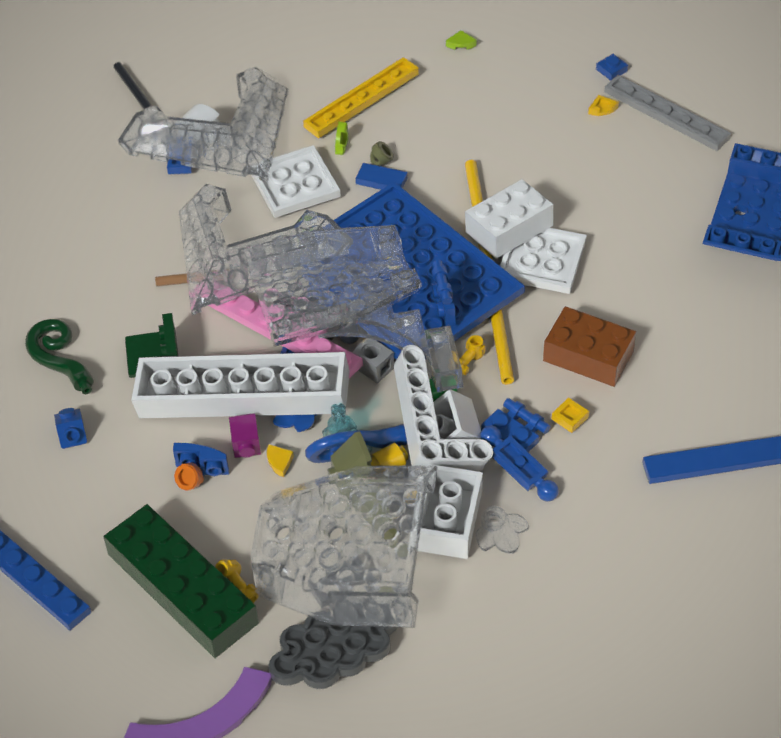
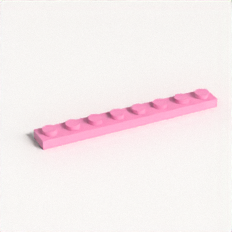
M211 277L194 291L195 299L294 353L345 352L350 371L349 378L363 366V359Z

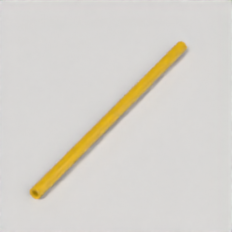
M468 160L465 162L473 207L481 203L483 198L477 163L475 160ZM478 243L479 250L493 260V256ZM500 309L490 317L501 382L508 385L514 382L503 313L502 309Z

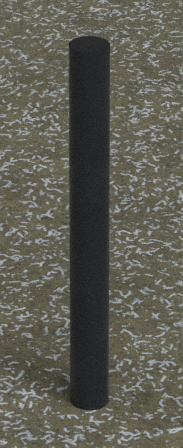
M116 62L113 68L149 118L153 121L158 119V113L120 62Z

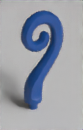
M404 424L380 430L360 431L365 444L368 446L383 449L393 443H396L398 446L408 445ZM359 431L339 432L318 439L306 448L305 456L308 461L313 463L331 462L330 456L355 432Z

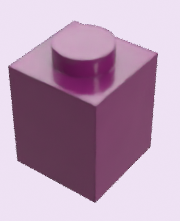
M255 413L229 417L234 458L261 455Z

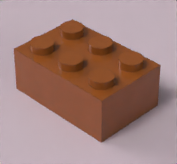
M565 306L544 341L543 361L615 387L634 352L636 331Z

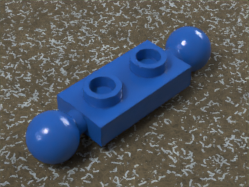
M486 426L482 429L480 438L489 442L494 447L492 458L527 491L536 486L537 494L543 501L550 502L557 498L559 493L557 484L552 480H544L549 471L511 435L503 441L501 439V432L497 427Z

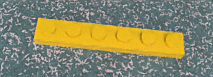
M402 57L303 120L304 128L319 139L336 128L338 122L347 121L419 74V67Z

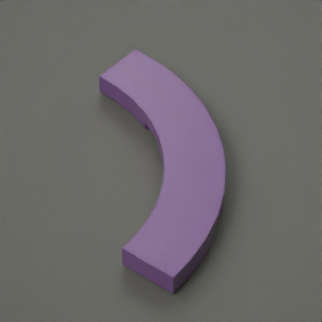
M244 667L232 689L208 710L192 718L170 724L146 725L130 722L124 738H222L242 723V720L260 704L272 682L270 673Z

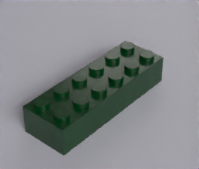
M148 504L144 505L103 536L108 555L215 659L259 624L256 605Z

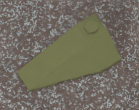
M355 432L330 456L331 468L327 469L329 479L332 484H337L340 494L392 549L398 548L397 530L386 500H382L378 476L373 477L370 453L361 432Z

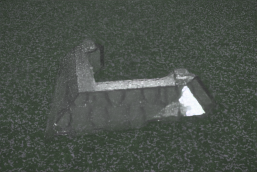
M257 67L249 68L244 72L236 74L238 97L241 101L231 123L168 117L155 105L135 113L119 137L118 143L132 156L138 157L140 153L150 155V158L153 160L168 162L172 159L180 161L181 165L216 172L222 171L242 177L251 174L259 176V180L268 181L269 170L272 167L274 148H276L281 127V117L284 114L285 100L288 96V88L276 77Z
M205 184L179 211L192 315L202 312L201 308L207 305L215 304L218 306L237 299L236 297L243 294L247 295L286 280L285 276L298 271L299 274L318 268V263L331 259L332 262L339 260L354 243L353 239L328 215L306 210L292 226L226 245L220 224L232 211L225 188Z

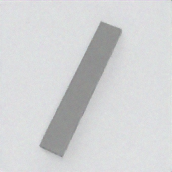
M619 75L604 88V93L715 151H718L730 139V132Z

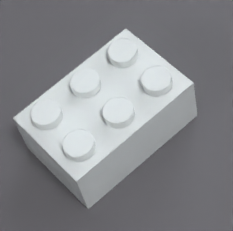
M521 179L466 210V233L497 259L552 227L553 204Z
M433 464L428 465L412 530L413 550L468 559L482 496L483 472Z

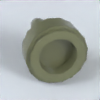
M378 141L372 146L370 154L372 165H387L393 160V152L387 144Z

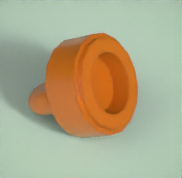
M194 463L182 464L175 470V482L183 490L195 489L204 482L200 467Z

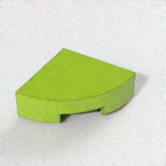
M462 30L446 40V47L456 50V47H466L467 50L477 46V40Z
M338 122L335 154L343 155L348 143L347 122Z

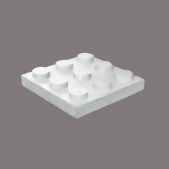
M314 145L249 165V172L274 218L341 197L338 185Z
M548 228L505 253L500 266L523 285L570 294L587 235Z

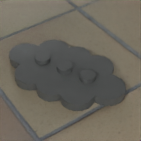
M344 599L334 604L330 611L313 612L307 617L304 624L289 626L280 635L281 651L273 655L269 661V673L272 680L283 686L294 685L304 681L309 687L325 689L334 685L340 676L359 674L364 669L366 662H376L388 655L390 651L389 635L395 632L399 626L400 619L397 608L387 602H376L365 606L358 600Z

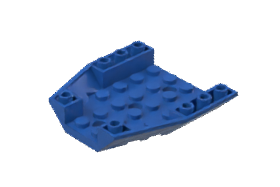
M735 143L711 225L708 224L703 240L704 245L781 261V153ZM735 212H743V213H745V214H744V215H738V214H736Z

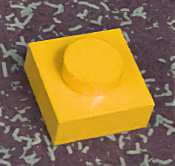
M568 397L552 412L551 420L573 433L589 418V411Z

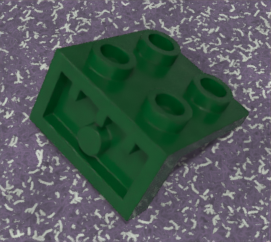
M172 313L162 314L163 325H158L159 332L125 337L129 378L136 377L139 358L179 357Z

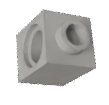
M372 337L359 344L353 354L363 359V366L358 371L376 383H379L394 369V352Z

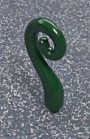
M59 319L42 320L33 325L27 332L25 339L26 350L31 358L46 368L68 376L75 390L82 391L85 395L91 393L94 380L84 365L72 359L47 353L39 346V339L42 335L56 331L61 333V336L57 339L44 336L42 339L43 345L48 350H60L66 347L72 339V331L69 325Z

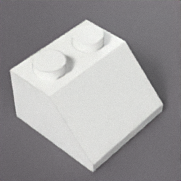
M449 389L433 402L440 439H481V428L471 398Z

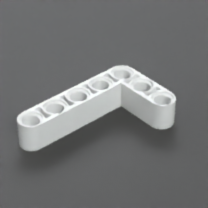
M416 345L405 346L394 363V371L412 467L419 473L424 474L427 473L429 464L480 472L493 455L492 446L489 442L482 439H440L424 353Z

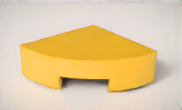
M598 95L589 107L588 114L593 116L611 114L618 109L619 102Z
M268 445V463L277 475L284 477L294 458V453L287 449Z

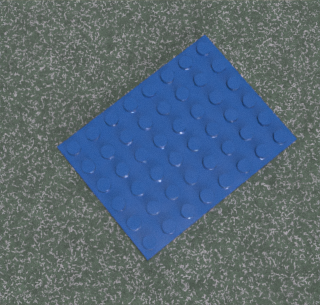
M392 182L282 253L283 261L311 285L341 268H346L351 273V277L366 292H371L376 298L373 306L370 308L363 307L349 315L348 318L370 337L393 351L396 360L407 345L419 347L424 353L425 361L429 360L525 293V286L395 182ZM435 260L442 261L443 266L447 269L448 283L452 287L456 325L446 327L444 318L438 316L436 302H439L438 298H433L431 284L435 283L432 276V263ZM340 284L353 298L357 297L344 284Z

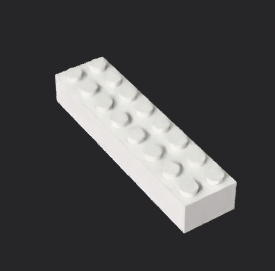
M345 352L139 358L131 401L139 418L223 417L254 413L255 416L346 414L350 371Z

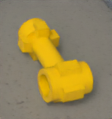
M470 336L466 341V352L460 359L452 360L449 363L448 372L451 376L460 379L463 374L466 376L469 372L467 365L471 360L482 358L485 354V346L481 336Z
M227 559L217 562L215 568L253 603L256 602L259 597L255 591L256 587L253 584L247 585L240 577V563L236 560Z

